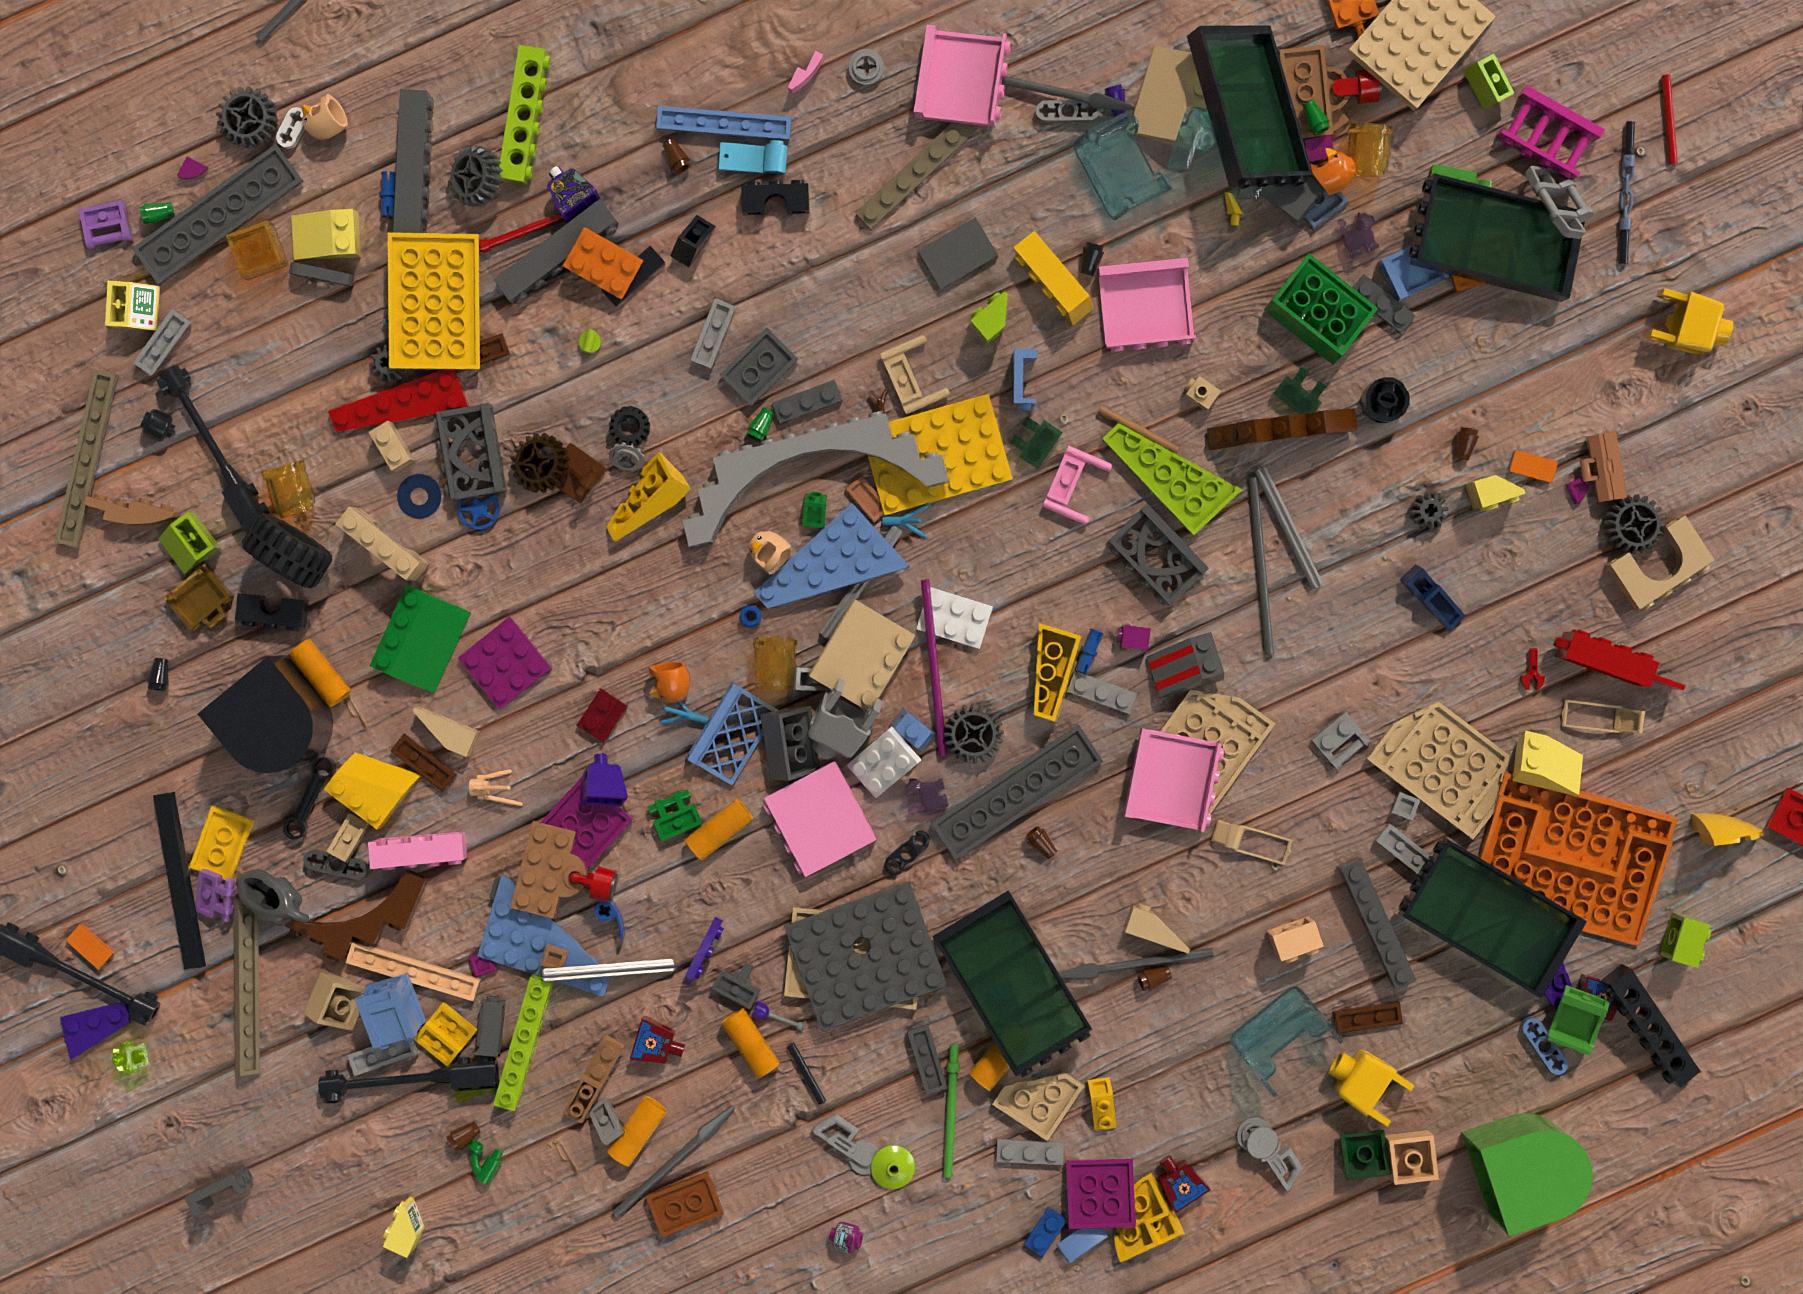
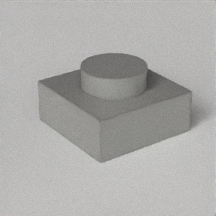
M1398 791L1390 812L1413 821L1420 800Z

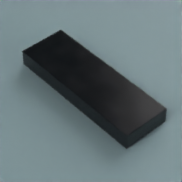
M651 246L638 256L643 262L622 300L601 289L615 307H618L666 263Z

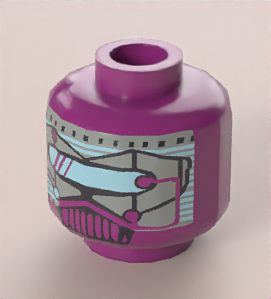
M839 1222L836 1228H831L829 1240L832 1241L835 1250L854 1253L856 1249L859 1250L861 1247L863 1232H860V1228L857 1225Z

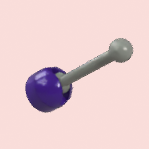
M757 1001L752 1018L763 1020L771 1017L795 1026L799 1031L804 1029L803 1022L797 1023L773 1014L765 1003Z

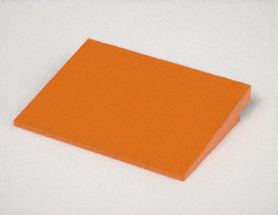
M1506 770L1500 783L1494 813L1487 823L1478 857L1586 920L1587 923L1582 931L1639 946L1673 844L1671 838L1678 819L1671 814L1579 790L1577 797L1512 781L1513 772ZM1476 864L1469 892L1484 868L1479 864ZM1490 872L1473 902L1514 913L1526 892ZM1532 897L1522 914L1561 926L1564 925L1568 918L1535 897Z

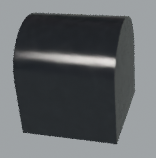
M288 655L267 656L198 713V716L230 755L240 765L255 772L275 773L306 765L322 754L332 736L333 716L330 707L318 695L319 693L314 690L309 681L293 664L292 660L287 657Z

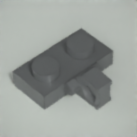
M745 962L740 972L735 970L733 974L721 969L711 990L749 1010L761 989L750 984L752 978L748 977L753 965Z

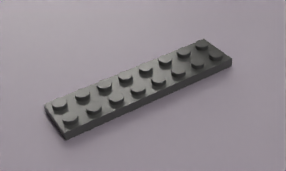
M275 144L132 249L157 284L162 285L304 181L280 147Z
M1078 724L932 821L931 824L956 860L1101 764L1103 760Z

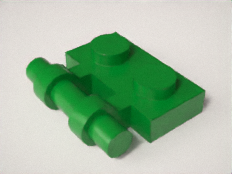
M689 789L682 792L676 791L673 793V796L664 800L660 798L655 801V804L647 807L651 815L659 812L661 818L653 821L661 841H665L703 824L695 803L688 806L685 805L684 800L692 797ZM677 804L679 810L668 814L666 808Z

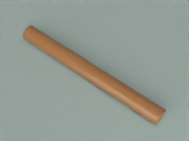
M1103 405L1100 406L1097 412L1115 423H1119L1142 435L1144 438L1157 443L1172 453L1176 454L1179 446Z

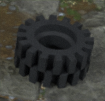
M624 406L619 410L617 409L615 414L611 416L609 431L612 438L619 444L625 442L626 445L630 446L633 444L635 447L647 439L646 437L650 433L649 419L639 408ZM627 418H633L638 423V430L633 435H626L621 429L622 422Z

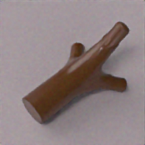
M884 389L881 397H877V401L871 396L867 398L873 404L876 412L881 411L882 414H885L884 405L888 393L887 389Z

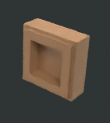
M547 944L540 966L547 969L564 967L569 950Z

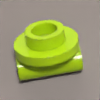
M587 329L579 337V346L584 352L594 353L601 346V338L596 331Z

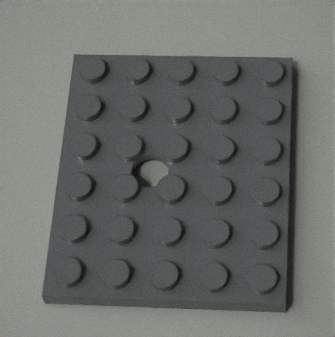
M910 880L784 925L821 1031L947 986ZM858 937H865L870 941V950L865 954H859L853 948V943Z

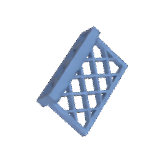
M731 682L688 752L687 760L733 785L763 736V728L760 729L759 726L762 722L761 720L758 721L755 709L766 707L771 712L778 709L736 683ZM742 694L750 698L752 707L739 710L737 701ZM753 700L759 703L760 705L754 706ZM753 710L756 722L743 725L740 713ZM738 714L740 726L727 728L726 719L728 716ZM756 725L758 730L757 736L747 740L744 728ZM741 729L744 741L731 744L729 732ZM726 733L729 744L716 747L715 737L718 734ZM745 744L746 754L744 757L735 759L732 747ZM730 748L732 760L720 762L717 751ZM715 752L716 764L706 765L701 762L706 753ZM733 763L735 772L731 778H728L722 774L721 766ZM714 767H718V768H719V772H718L717 770L713 769V768H714Z

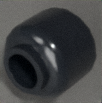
M152 409L150 412L146 411L140 428L143 429V435L161 442L166 436L171 437L175 425L172 424L173 418L171 415L157 409Z

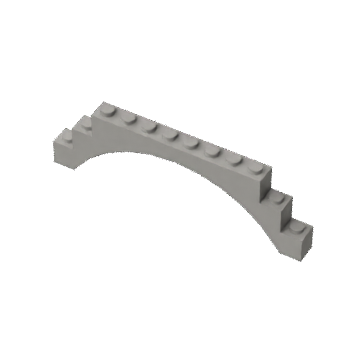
M881 411L868 414L869 418L860 420V417L850 418L846 424L839 425L838 422L825 425L826 429L817 431V428L804 431V435L795 436V433L782 436L783 440L774 442V439L761 442V446L745 445L739 447L740 451L731 453V450L719 452L718 457L713 458L719 484H716V481L703 484V488L698 489L704 515L701 516V513L688 515L687 520H683L688 546L694 548L714 543L727 513L743 492L769 471L802 456L836 451L857 452L881 458L904 469L928 488L950 483L944 457L934 452L924 455L925 459L921 460L916 436L914 434L910 435L909 432L897 434V438L893 439L888 416L886 413L882 414Z

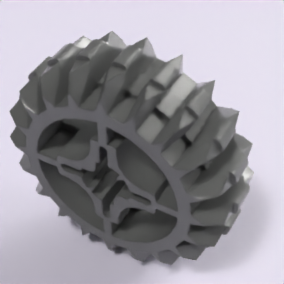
M238 87V94L231 90L230 99L227 96H223V99L226 101L225 105L218 104V107L223 109L222 112L216 113L218 117L222 118L217 121V125L223 126L220 132L223 135L227 134L226 139L228 141L233 140V144L236 146L241 143L244 148H247L250 142L252 147H256L257 140L264 144V136L269 139L271 138L268 131H276V128L271 125L278 122V119L273 117V115L278 113L275 108H272L274 102L268 100L269 96L266 93L261 95L259 89H255L253 92L251 87H247L246 91L242 87ZM244 101H249V102H246V104L244 105V107H242V108H235L238 104H240V103H242V102H244ZM258 103L263 110V120L257 117L258 108L256 107ZM239 114L244 115V116H245L246 114H247V115L249 114L254 120H252V119H249V120L246 119V120H245V119H244L242 116H240ZM232 115L236 116L238 120L236 125L238 127L237 131L232 126ZM251 127H259L256 131L249 134H245L246 132H249Z
M469 146L465 150H459V155L454 156L455 162L450 164L452 170L448 172L451 175V179L448 181L452 185L450 191L454 193V198L462 204L471 207L485 206L486 203L492 201V197H497L496 190L501 189L499 186V181L503 180L500 177V173L503 172L499 168L501 162L497 160V155L482 146Z
M1635 494L1632 499L1630 495H1627L1625 501L1622 498L1617 500L1618 506L1615 504L1610 506L1614 513H1606V516L1611 518V520L1604 521V525H1610V529H1606L1605 533H1612V536L1608 539L1609 542L1616 540L1614 547L1620 548L1622 546L1623 553H1627L1630 550V554L1634 555L1638 550L1640 554L1645 553V548L1647 550L1653 549L1652 543L1656 545L1660 543L1657 536H1664V533L1659 530L1666 527V524H1660V520L1665 519V515H1658L1662 508L1657 507L1654 509L1656 501L1652 500L1648 503V496L1640 498L1639 494ZM1635 506L1643 509L1649 517H1641L1639 512L1635 510ZM1627 509L1626 520L1619 525L1620 517ZM1634 521H1644V523L1638 524L1639 526L1637 527H1626L1628 525H1632L1631 523ZM1651 524L1650 532L1643 540V536H1645L1644 529L1647 525ZM1621 531H1628L1632 538L1635 539V543L1627 540Z
M972 703L970 711H967V707L963 705L964 713L960 714L956 709L954 712L958 717L956 719L952 716L948 717L953 724H945V728L951 729V732H945L944 737H951V740L946 741L945 744L954 745L949 750L950 753H954L956 750L959 751L956 755L957 759H960L962 754H964L965 763H968L969 757H973V763L976 764L978 756L981 757L982 762L986 761L984 757L986 753L992 758L993 754L990 752L992 748L995 751H999V748L994 744L995 742L1003 743V740L997 738V735L1004 734V731L996 729V727L1002 725V722L994 723V720L998 717L997 714L990 717L988 716L992 711L990 708L984 713L982 712V704L979 705L977 711L975 710L974 703ZM978 715L986 720L978 725H972L965 717ZM961 722L966 729V733L957 742L955 730L958 723ZM966 724L974 730L982 727L980 733H977L980 735L978 738L981 740V743L974 737L968 738L967 734H970V732H968L969 728ZM991 725L992 738L987 745L982 739V732ZM969 742H976L982 750L970 752L962 747Z

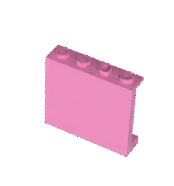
M927 25L914 106L915 117L917 119L995 127L996 120L1001 118V107L998 105L999 98L1003 99L1005 85H1001L1002 78L1007 76L1008 63H1005V57L1010 55L1011 42L1008 41L1007 34L1003 33L1001 38L937 31L936 26Z
M1188 258L1101 266L1097 269L1105 349H1111V352L1124 351V347L1132 346L1133 350L1146 349V345L1155 344V348L1168 347V343L1177 342V346L1191 344L1196 335H1194L1187 269L1189 267Z
M1140 728L1123 815L1125 817L1155 821L1204 832L1205 827L1209 828L1211 814H1208L1209 806H1213L1215 800V792H1212L1214 783L1217 784L1219 780L1218 761L1222 762L1224 749L1221 748V744Z
M836 760L764 798L766 802L763 803L767 814H772L776 822L773 825L779 835L783 834L786 842L783 844L789 855L793 853L797 860L794 862L798 873H803L805 877L877 839Z

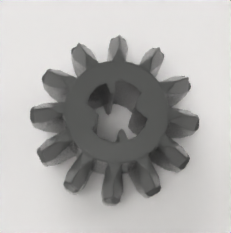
M387 344L384 345V352L377 347L376 352L379 355L371 354L370 356L375 362L370 363L369 367L376 368L372 374L374 376L379 375V380L382 382L387 377L388 382L392 383L394 380L393 375L396 379L400 380L401 375L399 371L407 372L406 369H389L384 367V365H387L385 361L389 359V345Z
M1425 492L1424 498L1421 495L1416 496L1419 503L1411 502V506L1415 507L1416 510H1412L1409 513L1410 515H1417L1412 520L1413 523L1421 520L1419 528L1422 529L1427 524L1428 529L1432 530L1434 524L1437 527L1442 525L1440 519H1447V516L1442 514V512L1449 509L1448 507L1441 506L1446 500L1443 498L1437 501L1438 493H1434L1431 497L1430 492ZM1428 505H1430L1429 508H1433V513H1430V515L1429 513L1425 514V509L1428 508Z

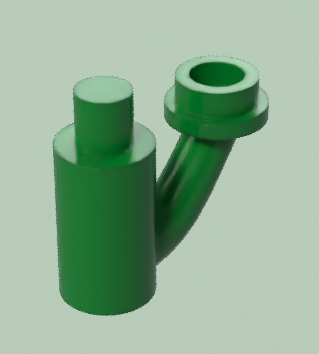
M472 1140L467 1145L471 1149L472 1170L478 1181L489 1185L502 1163L500 1158L504 1152L496 1148L493 1154H488L485 1162L480 1166L478 1154L483 1153L484 1145L476 1140Z

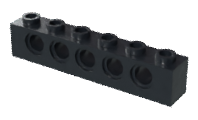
M1621 964L1601 980L1605 985V993L1615 1000L1617 1011L1628 1019V1027L1632 1032L1638 1034L1640 1045L1651 1053V1061L1658 1068H1661L1663 1071L1661 1075L1668 1084L1673 1083L1681 1088L1701 1072L1631 968ZM1628 990V994L1624 997V993Z

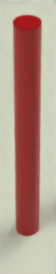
M1666 74L1661 76L1668 163L1669 165L1678 164L1671 76Z

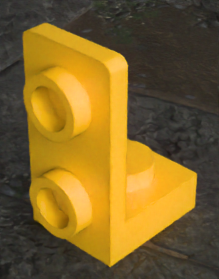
M1110 1077L1088 1080L1094 1130L1116 1128L1114 1098Z

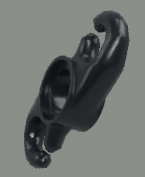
M919 830L915 832L916 836L924 838L925 841L922 845H918L916 837L911 836L907 842L902 843L886 858L884 867L889 874L897 875L899 873L897 869L890 868L891 861H897L899 869L903 870L905 865L913 862L929 846L930 837L925 831ZM908 846L913 849L914 854L910 859H905L901 856L900 852L903 847Z

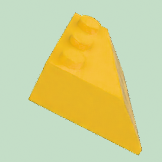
M355 752L334 774L323 790L375 829H380L391 817L421 775Z

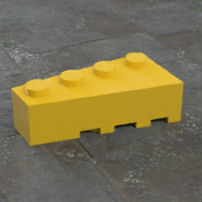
M1035 231L1013 247L1016 253L1014 256L1015 260L1021 267L1025 265L1029 270L1028 275L1034 283L1038 282L1045 296L1049 300L1052 299L1056 304L1057 310L1062 316L1067 318L1072 326L1094 310L1089 294Z
M1039 623L1034 715L1057 722L1083 637Z

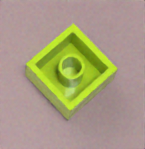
M1671 913L1659 955L1672 961L1698 968L1699 963L1701 964L1704 960L1705 951L1703 949L1705 942H1708L1710 939L1711 925L1693 918Z

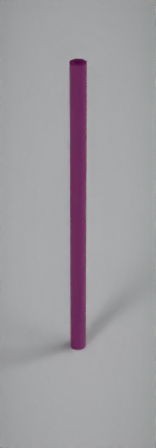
M923 579L921 580L938 753L939 756H946L948 754L947 745L945 744L946 737H944L945 725L930 580Z

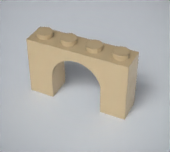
M349 506L335 524L402 578L416 581L430 563L415 551L404 548L383 533L376 526L378 522L362 509Z
M1686 515L1679 516L1666 524L1665 528H1660L1676 554L1674 570L1665 579L1655 581L1648 578L1641 571L1629 552L1622 553L1605 564L1633 609H1642L1644 611L1655 604L1653 602L1655 599L1670 595L1673 592V587L1678 584L1682 586L1692 580L1690 576L1696 572L1701 574L1710 568L1709 564L1714 561L1713 556Z

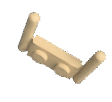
M924 335L880 353L906 414L950 395V391L947 388L923 397L904 352L925 344L927 338Z

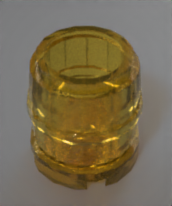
M1356 123L1348 124L1349 139L1346 155L1354 160L1356 166L1355 176H1385V172H1388L1391 156L1390 136L1393 133V126L1387 127L1386 124L1362 123L1361 127H1356Z
M304 460L261 472L263 481L266 480L269 499L280 518L314 508L313 504L316 502L312 490L313 487L306 473Z
M758 636L753 638V648L755 650L752 667L754 683L757 688L765 690H788L792 688L795 667H797L795 650L797 649L798 639L786 637V641H784L779 636Z

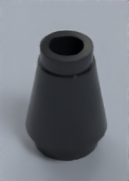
M1086 242V246H1083L1081 273L1094 276V272L1103 257L1104 252L1102 251L1104 246Z
M154 659L146 682L148 683V689L166 691V687L169 686L167 659Z

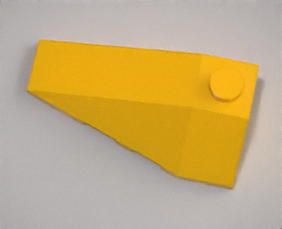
M660 452L644 466L640 472L643 476L636 487L631 486L629 490L631 494L626 503L619 505L606 527L614 541L621 539L676 505L690 490L684 476Z

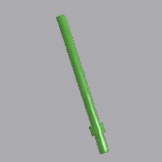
M950 1044V1056L947 1062V1072H949L943 1169V1177L945 1178L952 1177L957 1073L960 1072V1062H958L959 1045Z

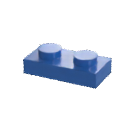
M1048 1206L1025 1240L1024 1245L1043 1257L1066 1223L1067 1218Z

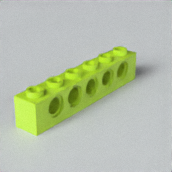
M525 45L518 46L500 157L501 164L499 166L503 170L500 173V177L504 182L527 185L528 180L532 178L533 167L530 166L531 157L535 158L537 148L536 144H534L535 135L538 136L540 131V122H537L538 114L543 112L544 101L541 100L542 91L545 92L547 88V78L544 77L546 69L549 70L551 56H548V52L543 48ZM530 67H537L538 71L536 75L528 76V69ZM533 89V96L531 98H524L525 90ZM523 111H530L529 119L525 121L520 120V114ZM519 133H526L527 138L524 142L519 143L516 141ZM516 155H523L521 164H513V158Z
M534 974L529 979L493 1103L494 1106L515 1111L519 1106L554 981L543 982L542 977Z

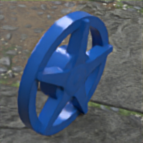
M494 494L490 495L491 497L485 501L478 500L477 497L472 498L473 502L469 507H462L465 499L460 500L458 514L461 521L469 528L475 530H483L492 526L500 513L499 501ZM492 500H494L496 505L494 517L488 513L487 506ZM462 511H470L473 515L472 525L464 519ZM486 516L492 519L486 525L475 526L478 518Z

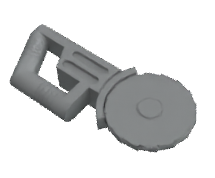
M838 1114L832 1115L813 1127L812 1132L846 1155V1160H849L855 1172L862 1175L872 1173L871 1162L879 1148L873 1143L865 1142V1139L852 1141L859 1130L857 1127L847 1122ZM837 1124L847 1131L849 1135L846 1137L839 1131H836L828 1136L822 1131Z
M1266 1126L1255 1128L1247 1138L1246 1147L1248 1152L1261 1162H1266L1282 1187L1288 1192L1302 1172L1303 1166L1290 1146L1279 1151L1281 1142L1271 1128ZM1285 1157L1293 1167L1286 1181L1283 1179L1288 1170L1283 1162Z

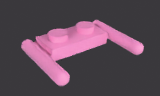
M1068 445L1042 507L1086 525L1089 522L1088 516L1071 510L1066 506L1085 462L1107 472L1112 469V464Z

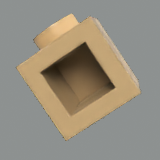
M1200 376L1195 380L1191 378L1184 388L1187 391L1184 396L1205 411L1210 408L1221 392Z

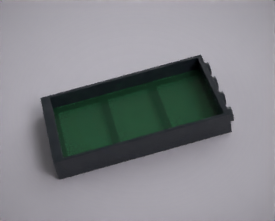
M1198 26L1187 36L1229 187L1246 189L1251 186L1264 188L1269 185H1275V187H1282L1287 184H1292L1293 187L1303 185L1306 182L1305 180L1313 175L1271 26Z
M1435 173L1424 180L1422 185V192H1424L1423 201L1419 203L1417 213L1420 214L1419 221L1415 224L1413 230L1415 241L1409 250V257H1411L1410 265L1559 302L1570 298L1581 239L1563 236L1555 224L1552 223L1549 217L1550 213L1542 200ZM1555 204L1558 210H1567L1574 212L1578 210Z
M1443 838L1442 841L1439 840L1433 848L1435 853L1431 860L1427 859L1422 866V875L1412 883L1410 887L1412 892L1409 897H1405L1400 903V912L1398 914L1542 998L1587 921L1449 839Z
M1009 890L932 936L1015 1076L1021 1075L1022 1078L1033 1072V1066L1038 1063L1043 1066L1053 1060L1051 1055L1058 1051L1061 1055L1072 1048L1070 1044L1078 1040L1081 1043L1091 1037L1089 1033L1093 1031L1091 1025Z

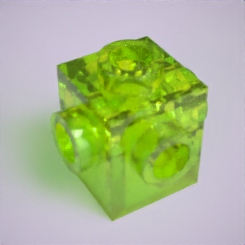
M133 1040L121 1042L120 1047L112 1049V1061L117 1071H126V1074L140 1071V1067L149 1065L145 1043H134Z

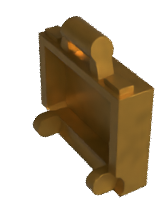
M203 564L173 591L165 595L164 599L188 629L195 631L202 623L214 629L227 618L223 605L229 603L234 595L208 564ZM218 610L219 613L209 621L208 618Z

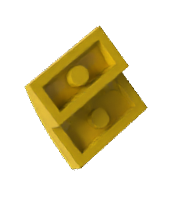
M443 1002L413 1039L444 1065L449 1066L478 1029Z

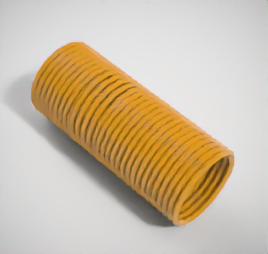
M306 639L288 654L287 657L292 660L293 664L309 681L314 690L319 693L318 695L323 698L328 707L334 706L351 692L350 687L338 675L311 639Z
M735 798L718 814L709 819L707 823L695 830L687 839L685 838V842L695 856L703 861L708 855L720 848L724 842L726 843L727 840L731 839L734 834L736 835L748 823L752 822L753 817L742 802Z
M741 1008L724 1019L721 1025L725 1028L724 1030H726L729 1038L737 1047L736 1049L742 1054L741 1056H743L744 1061H746V1064H748L751 1071H753L752 1073L758 1079L775 1069L780 1062H778L779 1060H777L775 1054L771 1051L763 1036H761L762 1034L754 1025L751 1017L744 1010L745 1008Z
M1010 1022L1005 1031L1000 1034V1038L1010 1055L1013 1056L1014 1062L1032 1041V1038L1013 1022ZM995 1042L986 1051L985 1055L982 1056L981 1060L976 1063L971 1072H969L970 1076L988 1091H991L992 1087L1010 1069Z
M644 1096L634 1113L624 1124V1133L609 1145L607 1153L618 1163L630 1166L635 1157H637L636 1155L647 1143L649 1137H651L650 1135L656 1130L658 1124L661 1123L663 1117H665L664 1115L667 1114V1110L656 1100Z

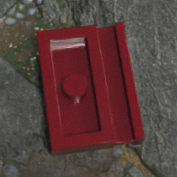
M600 688L576 726L604 743L628 705Z

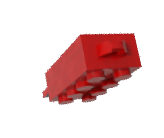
M1572 629L1571 632H1563L1562 638L1556 637L1553 642V646L1558 648L1555 657L1638 687L1651 688L1654 682L1674 690L1685 689L1686 685L1656 675L1660 662L1653 660V655L1644 652L1632 653L1633 648L1621 644L1620 646L1616 644L1612 646L1611 640L1602 637L1590 638L1591 634L1586 631Z

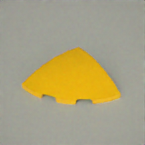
M1691 813L1693 831L1700 833V841L1713 846L1739 843L1742 838L1743 840H1755L1759 836H1763L1762 829L1734 817L1712 813Z
M1152 1173L1134 1184L1136 1227H1116L1114 1241L1120 1263L1185 1235L1177 1215Z

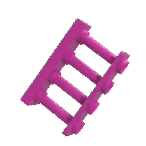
M1527 85L1518 96L1522 100L1523 105L1508 131L1501 129L1496 137L1500 138V142L1505 146H1514L1519 149L1521 155L1537 159L1542 167L1558 171L1560 177L1566 180H1574L1580 174L1574 167L1588 142L1599 139L1605 129ZM1535 107L1542 111V116L1526 142L1517 137L1516 133L1529 110ZM1555 118L1561 122V128L1546 153L1535 147L1549 120ZM1574 129L1580 133L1581 138L1565 164L1554 157L1569 130Z

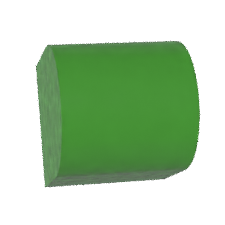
M1519 1113L1461 1132L1488 1214L1508 1236L1566 1218L1576 1212L1587 1199L1593 1180L1590 1159L1586 1151L1576 1140L1549 1119L1537 1114Z

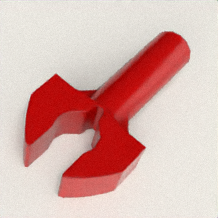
M1537 648L1529 649L1528 672L1525 675H1521V684L1526 690H1530L1529 681L1532 677L1536 680L1535 690H1539L1545 683V676H1541L1537 671Z

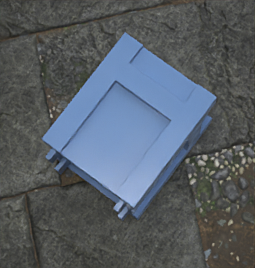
M408 973L367 984L362 994L355 999L373 1049L380 1048V1050L389 1048L388 1044L404 1040L405 1043L414 1041L413 1038L417 1035L418 1029H421L422 1024L426 1022Z

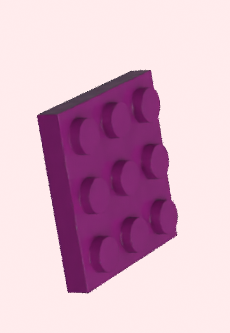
M511 616L458 657L459 661L499 710L552 669Z
M582 776L540 823L576 831L572 854L580 857L589 869L631 823L633 818L620 806L580 804Z
M1133 1158L1066 1161L1069 1229L1136 1227Z

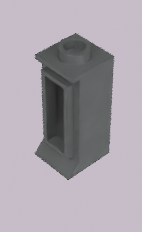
M487 996L486 999L480 1001V1004L483 1005L480 1006L476 1046L479 1049L472 1055L498 1057V1054H501L506 1001L500 1000L499 996Z

